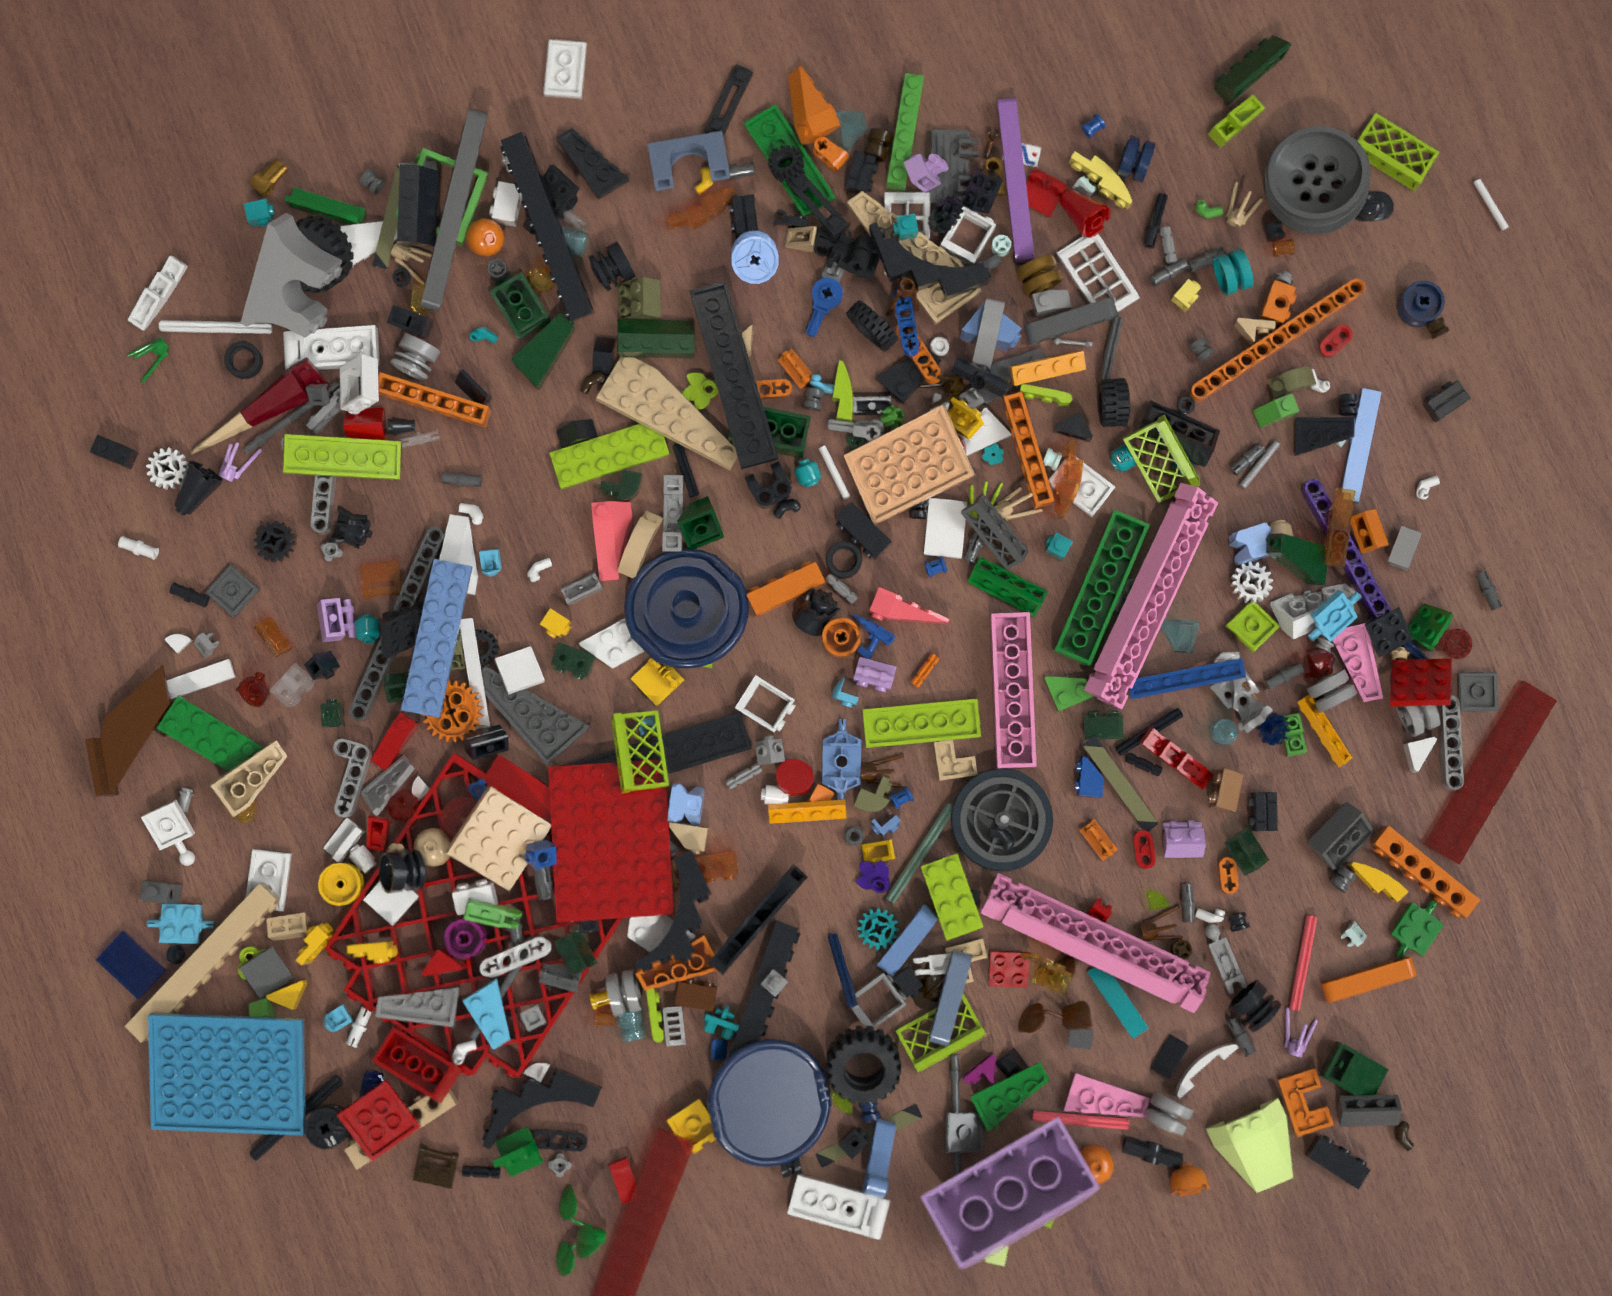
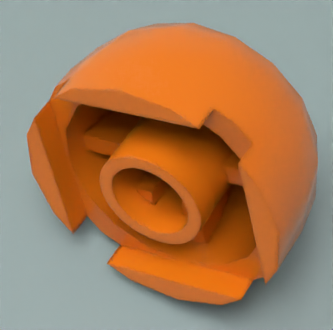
M481 218L469 225L466 230L465 239L473 253L488 257L495 255L501 250L505 237L498 223L491 219Z
M1096 1144L1084 1146L1079 1150L1098 1184L1106 1182L1114 1171V1161L1109 1151Z
M1192 1163L1181 1164L1180 1169L1175 1170L1170 1177L1172 1196H1175V1192H1179V1196L1199 1194L1203 1188H1206V1191L1210 1190L1206 1173L1199 1167H1192Z

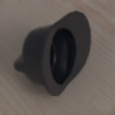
M1370 191L1362 210L1354 219L1363 222L1386 220L1393 213V200L1384 192Z

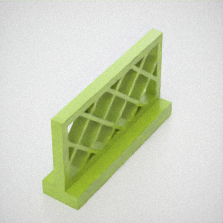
M1377 113L1373 115L1357 141L1367 154L1369 164L1413 191L1421 184L1439 154V151ZM1376 120L1381 123L1383 129L1375 130L1374 121ZM1389 132H1396L1399 139L1391 140ZM1385 133L1387 141L1379 142L1377 134ZM1372 135L1374 143H1367L1363 140L1364 137ZM1405 142H1412L1415 149L1407 150ZM1401 143L1403 151L1395 152L1393 144ZM1388 145L1390 153L1385 154L1382 152L1380 146ZM1426 151L1433 156L1431 159L1423 160L1421 152ZM1417 153L1419 161L1411 162L1409 154ZM1404 155L1406 163L1401 164L1398 162L1396 156ZM1420 165L1422 174L1419 175L1414 172L1412 166Z
M1165 415L1159 417L1157 421L1123 437L1126 446L1158 503L1175 496L1179 486L1173 485L1176 476L1184 478L1188 485L1200 486V478ZM1156 427L1159 432L1158 439L1147 437L1148 431ZM1135 437L1143 439L1140 448L1132 446L1129 440ZM1145 440L1156 443L1153 452L1143 449ZM1158 444L1167 446L1168 452L1166 455L1156 453ZM1141 452L1152 455L1149 464L1140 461ZM1154 456L1165 459L1162 468L1152 465ZM1167 460L1176 462L1177 467L1175 471L1165 469ZM1150 469L1161 471L1158 480L1149 477ZM1163 472L1174 475L1171 484L1160 481ZM1158 486L1170 487L1168 493L1160 496L1157 491Z
M658 710L628 714L614 713L611 717L621 793L668 787L669 780ZM654 716L655 724L652 728L642 722L645 717ZM632 718L638 724L631 730L625 725V719ZM639 725L649 731L643 739L634 732ZM650 733L657 737L658 743L655 747L645 741ZM631 735L640 741L636 749L628 745V739ZM642 743L652 750L646 758L637 751ZM653 752L660 756V763L657 766L648 760ZM634 754L643 760L638 768L631 764V757ZM645 762L654 768L649 777L640 771ZM655 771L663 775L664 782L656 783L651 779ZM636 773L646 779L643 785L634 786L633 777Z
M964 993L961 998L966 1005L964 1014L957 1013V1015L963 1016L960 1027L954 1025V1028L959 1029L956 1038L950 1039L948 1046L940 1044V1047L934 1049L928 1047V1040L926 1046L915 1043L918 1032L930 1034L929 1032L919 1030L921 1021L925 1019L933 1023V1019L928 1017L934 1015L936 1009L896 1030L918 1073L986 1036ZM967 1009H968L969 1013L971 1014V1016H970V1015H966ZM965 1017L973 1019L977 1025L971 1030L962 1028ZM907 1029L914 1030L913 1042L905 1040L901 1032ZM961 1030L966 1031L964 1034L960 1035ZM907 1043L912 1044L911 1049H909ZM914 1045L925 1048L923 1056L916 1060L912 1054Z

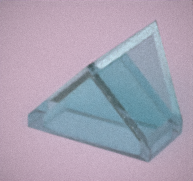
M838 110L836 114L841 124L838 127V132L843 150L848 153L868 130L864 112Z
M1164 620L1161 629L1173 647L1174 652L1193 653L1199 621Z

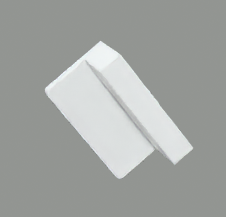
M346 818L324 846V849L333 856L334 860L343 862L365 831L349 818Z

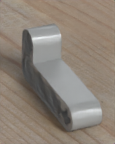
M339 739L334 743V752L339 756L349 758V762L334 811L339 817L348 818L356 810L373 752L367 745ZM342 743H347L348 750L345 753L340 751ZM361 748H365L366 756L361 759L358 756V752ZM358 766L361 773L358 777H354L352 770ZM349 785H353L355 788V792L351 796L346 791ZM344 797L347 799H352V802L343 799ZM346 806L349 808L348 812H344L341 807Z

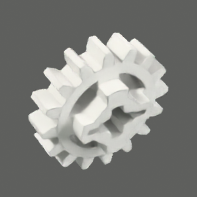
M161 448L160 454L153 452L155 458L149 457L151 464L146 465L151 470L147 472V475L153 476L150 481L156 482V486L159 488L163 485L165 490H168L169 485L172 489L176 488V483L181 485L180 480L183 479L186 470L185 466L188 464L187 461H183L186 457L183 454L180 455L178 450L173 452L171 448H168L167 452ZM162 466L170 467L174 472L165 470Z
M1248 562L1247 567L1243 563L1240 565V569L1236 568L1235 574L1231 576L1234 582L1230 586L1236 588L1233 594H1239L1237 599L1245 598L1244 603H1247L1250 599L1252 604H1254L1257 599L1261 602L1264 600L1263 596L1267 597L1269 595L1268 591H1271L1273 588L1269 584L1273 582V579H1268L1271 572L1266 573L1264 571L1266 566L1259 568L1258 562L1254 566L1252 562ZM1241 575H1242V579H1243L1242 584H1240V577H1241Z

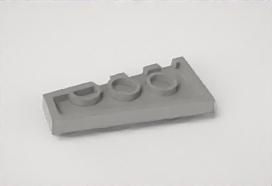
M460 988L378 997L375 1017L454 1027Z

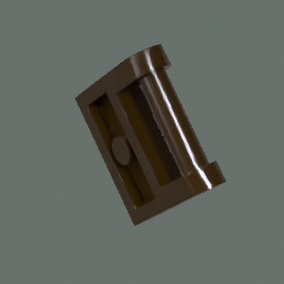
M421 1145L413 1180L451 1189L459 1153H445L427 1149V1146ZM425 1156L449 1161L450 1167L424 1161Z

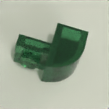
M623 470L620 484L601 481L600 490L606 496L615 497V494H618V502H629L639 494L643 475L642 473Z

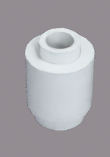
M766 785L765 789H761V800H764V804L788 803L789 795L782 792L778 786Z
M357 844L349 851V859L365 874L376 866L375 857L364 845L359 846Z

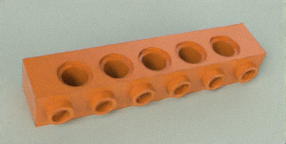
M381 372L378 376V391L381 396L479 427H487L492 412L489 406Z
M1018 392L1004 396L1002 404L1028 492L1033 494L1030 497L1033 508L1037 509L1051 505L1054 502V497L1023 393Z
M1384 826L1370 843L1374 847V852L1380 856H1386L1389 859L1388 863L1396 869H1402L1404 871L1403 875L1406 878L1420 884L1418 887L1427 894L1430 892L1434 895V900L1442 906L1446 905L1449 907V912L1456 918H1467L1481 901L1390 826ZM1392 843L1397 846L1395 854L1390 852V845ZM1408 855L1413 861L1410 866H1407L1405 863V858ZM1423 868H1425L1428 872V875L1425 879H1423L1420 875V871ZM1439 880L1443 883V888L1440 891L1436 889V882ZM1453 893H1456L1458 895V901L1456 903H1453L1451 901V895Z

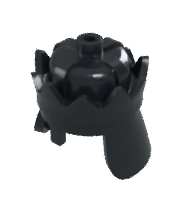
M338 505L337 523L328 543H347V545L359 550V546L364 545L367 537L371 538L373 531L369 530L371 522L367 519L368 515L353 514Z
M812 588L804 602L794 608L792 618L801 631L811 636L822 635L830 619L840 610V608H836L838 602L834 601L832 592L827 593L822 589L815 591Z

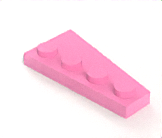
M1366 623L1346 627L1332 641L1363 702L1383 699L1371 640L1365 627Z
M1075 1073L1063 1111L1144 1117L1150 1098Z

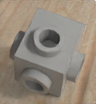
M774 736L762 737V741L755 742L758 765L785 762L782 739H774Z

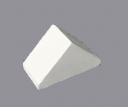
M1431 737L1403 744L1411 772H1419L1437 738Z

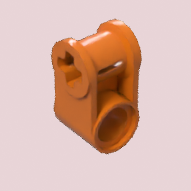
M819 137L814 142V155L835 172H838L849 158L845 150L835 145L826 137Z

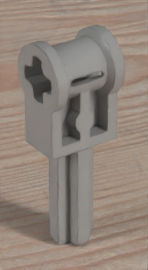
M829 419L828 429L853 433V436L864 437L869 441H873L884 432V424L878 419L871 421L858 419L856 422Z

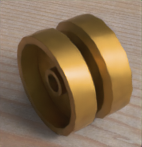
M1052 254L1031 260L1015 271L1018 281L1025 282L1022 286L1025 297H1032L1033 294L1048 291L1064 280L1061 271L1054 269L1057 263Z

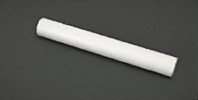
M1481 179L1476 180L1474 185L1501 230L1507 229L1509 227Z
M826 446L820 447L819 451L843 499L849 498L850 494Z

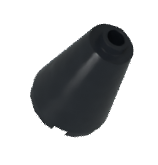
M189 461L174 503L176 511L185 516L186 514L191 515L223 482V479L210 468L208 470L203 468V464L196 461Z

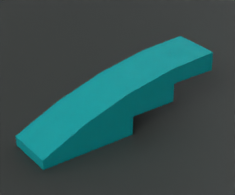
M1096 967L1087 971L1089 977L1132 1039L1149 1029L1113 975Z

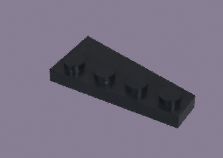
M573 128L556 137V141L598 200L630 181L627 175L622 174L613 163L606 160L603 154L590 146V143Z

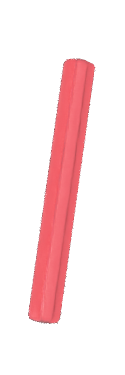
M1312 915L1306 916L1289 1003V1009L1299 1011L1301 1007L1317 924V917Z
M1035 1110L1032 1113V1120L1034 1122L1049 1123L1059 1117L1061 1122L1067 1125L1125 1130L1129 1128V1120L1127 1118Z

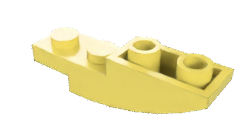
M1075 151L1069 161L1071 167L1078 172L1082 171L1087 174L1090 180L1098 181L1097 190L1101 196L1111 198L1120 208L1125 207L1129 209L1132 203L1131 196L1122 180L1112 168L1097 156H1094L1090 161Z

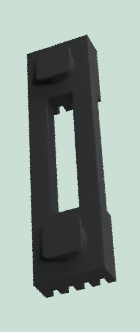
M738 64L735 65L705 128V133L722 131L724 137L743 93L753 76V71ZM732 86H739L725 119L719 117Z
M799 172V178L795 176L794 181L789 179V182L786 184L818 218L827 231L836 238L846 227H849V224L806 175ZM809 189L831 215L825 218L803 192Z

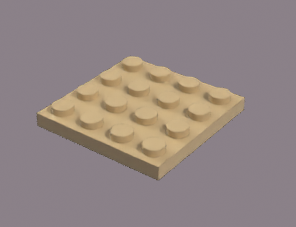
M488 786L445 852L510 891L528 864L525 860L526 845L543 841L551 829V824L491 786Z

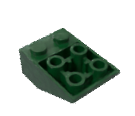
M1336 1041L1319 1076L1355 1096L1376 1095L1389 1069L1351 1047Z

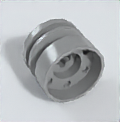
M405 333L399 343V346L405 350V353L396 351L394 355L401 359V361L392 358L390 364L411 378L426 381L428 376L422 371L430 373L431 368L425 363H435L440 351L429 343Z

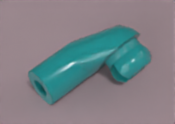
M485 327L474 329L469 334V338L473 342L486 339L495 344L499 336Z

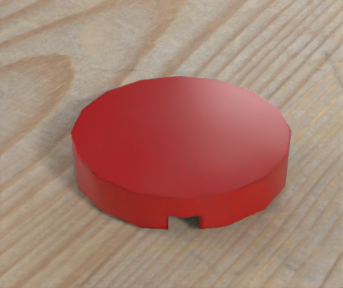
M788 759L778 766L775 779L778 788L782 792L791 796H797V794H805L811 788L814 776L811 767L804 761Z

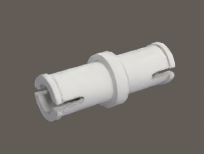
M123 536L118 542L119 548L132 551L137 556L143 555L155 560L159 554L158 548L146 545L141 540L135 541Z
M363 1007L360 1008L355 1023H352L351 1027L353 1028L345 1042L351 1045L353 1038H355L352 1047L355 1048L358 1047L357 1045L363 1032L367 1030L366 1025L372 1013L367 1010L365 1016H363L366 1011Z

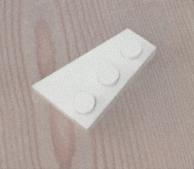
M987 408L980 412L984 425L970 440L959 433L957 434L967 456L1012 436Z

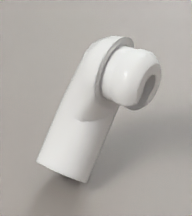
M1312 369L1317 384L1310 388L1320 393H1325L1330 389V383L1327 380L1321 381L1317 379L1315 370Z
M1437 475L1419 482L1416 490L1418 498L1427 499L1430 487L1440 484Z
M460 503L459 512L470 514L472 523L480 525L484 517L479 507Z
M550 558L543 559L532 565L527 573L531 582H536L540 579L538 573L541 570L552 566Z
M1221 652L1214 660V663L1224 662L1230 658L1234 660L1240 659L1239 652Z
M1199 908L1195 917L1209 923L1222 922L1225 911L1217 908L1215 913L1212 914Z
M475 1040L456 1046L452 1054V1060L455 1065L463 1063L468 1051L477 1049Z

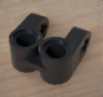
M779 461L770 465L777 481L766 487L760 488L754 474L744 478L757 505L763 509L770 508L782 500H787L791 495V484ZM781 485L786 486L788 489L784 494L777 492V488ZM762 494H768L770 496V500L768 502H762L760 500V496Z

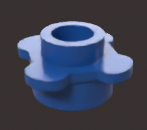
M479 779L477 783L468 785L467 789L473 796V801L478 802L487 789L485 780Z

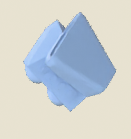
M1268 523L1240 530L1228 537L1230 541L1229 546L1240 549L1234 557L1236 566L1270 556L1266 553L1267 541L1265 539L1272 529L1268 526Z
M673 783L668 821L678 823L686 816L691 825H699L702 816L704 788L695 787L688 793L682 784Z

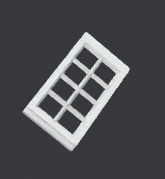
M884 192V208L891 212V203H905V215L909 214V203L923 204V215L915 216L916 220H923V231L919 232L930 239V228L927 224L930 221L928 219L930 216V193Z
M1099 234L1092 238L1081 237L1056 253L1089 304L1095 303V299L1107 292L1110 298L1114 299L1117 312L1140 298ZM1095 242L1101 252L1089 259L1083 249ZM1080 251L1086 262L1074 269L1068 258ZM1104 256L1110 266L1098 273L1092 262ZM1089 265L1095 275L1083 282L1077 272ZM1113 269L1119 280L1107 286L1101 276ZM1098 279L1104 289L1092 296L1086 285ZM1122 283L1128 293L1116 300L1110 290Z

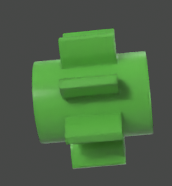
M891 405L882 410L881 421L885 427H891V430H894L903 425L904 413L900 408L895 409L894 405Z

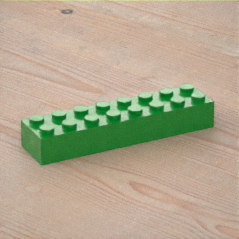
M1115 509L1111 513L1053 650L1054 653L1086 667L1091 665L1150 524Z

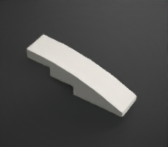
M169 256L161 272L156 273L149 288L144 289L128 321L144 331L166 303L188 266L174 256Z

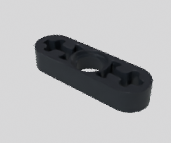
M536 1130L532 1134L538 1149L580 1152L588 1144L587 1137L583 1133ZM539 1134H542V1138H548V1134L552 1135L550 1145H547L548 1141H542L541 1144H538V1141L534 1138ZM556 1135L564 1137L565 1142L562 1146L555 1145L554 1137ZM568 1136H571L570 1140H576L577 1137H580L584 1144L577 1147L576 1143H570V1147H567Z

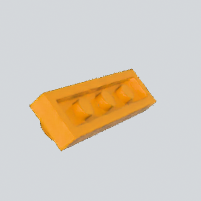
M1082 350L1010 366L1012 385L1014 386L1086 370L1084 351Z
M1309 694L1297 702L1300 710L1305 714L1311 727L1319 736L1321 743L1330 753L1331 759L1337 764L1338 768L1345 765L1352 759V756L1325 713L1318 712L1314 705L1316 699L1311 698Z
M845 800L769 804V824L846 819Z

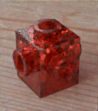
M404 788L396 795H393L388 801L390 817L396 821L399 820L403 824L408 819L413 818L419 806L418 798Z

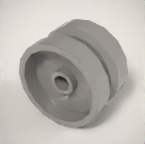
M1345 669L1316 681V684L1306 689L1311 698L1324 695L1314 704L1319 713L1357 694L1356 689L1351 684L1340 688V685L1349 679Z
M1436 706L1396 707L1401 723L1412 737L1424 733L1425 728L1431 730L1440 726V717Z
M633 969L622 971V984L618 974L605 975L608 997L614 1017L626 1013L625 1002L632 1013L642 1010L640 988Z
M1154 1092L1150 1102L1152 1105L1160 1108V1111L1147 1108L1143 1118L1161 1129L1184 1136L1187 1125L1177 1120V1118L1190 1120L1194 1110Z

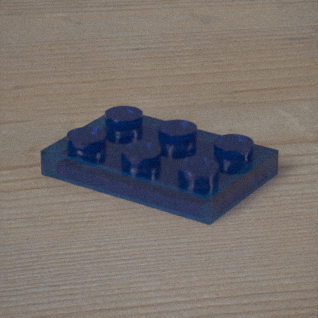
M122 931L96 959L100 965L137 999H140L166 971L126 931Z

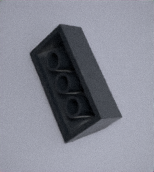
M400 164L397 245L435 247L439 170L419 165Z
M1150 400L1138 430L1165 415L1189 460L1195 465L1206 467L1215 449L1220 430ZM1156 427L1148 431L1147 437L1158 439L1159 432ZM1145 440V442L1156 445L1154 442ZM1158 444L1159 449L1168 451L1167 446Z

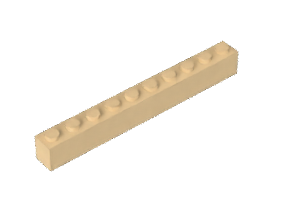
M259 883L125 1025V1028L141 1043L149 1041L148 1015L150 1013H178L185 1006L183 1002L187 998L191 999L198 992L197 987L201 983L205 984L212 977L210 975L212 971L221 968L225 963L224 959L228 955H233L239 947L237 945L241 941H246L252 935L250 931L255 926L259 927L265 921L264 916L268 912L272 913L279 906L278 901L280 897L265 883Z

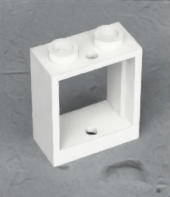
M963 207L964 212L959 215L961 218L957 219L958 222L955 226H951V230L948 231L940 247L966 265L972 266L976 263L994 232L996 224L991 218L987 216L982 217L977 214L978 212ZM963 218L987 230L974 254L950 241Z
M361 354L340 367L341 410L348 411L350 414H358L379 401L377 358ZM359 377H361V395H360V396H359Z
M755 675L735 709L775 733L776 730L781 731L785 724L784 717L786 714L791 715L796 705L793 704L795 701L793 698ZM759 685L788 702L773 726L745 709Z

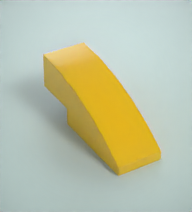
M1349 862L1347 864L1373 893H1379L1382 890L1392 902H1398L1409 892L1395 879L1378 869L1356 862Z

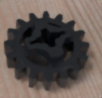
M951 195V197L946 196L945 200L941 199L940 204L937 203L935 205V210H931L932 215L928 217L930 220L927 223L929 228L939 235L941 232L944 234L947 229L950 231L951 226H955L958 222L957 219L961 218L959 215L964 212L962 201L954 195Z
M268 521L266 528L261 525L262 531L255 532L259 537L253 539L254 542L258 543L254 547V549L260 550L258 555L264 556L266 561L271 558L273 563L276 562L277 558L280 562H283L284 556L290 558L288 552H294L295 550L291 547L292 545H297L295 541H292L296 537L295 534H290L292 529L290 527L286 528V524L283 522L279 526L278 521H274V525ZM276 530H281L285 534L278 535ZM274 538L279 540L276 541V545L272 544L274 542ZM265 549H272L274 554L268 553Z

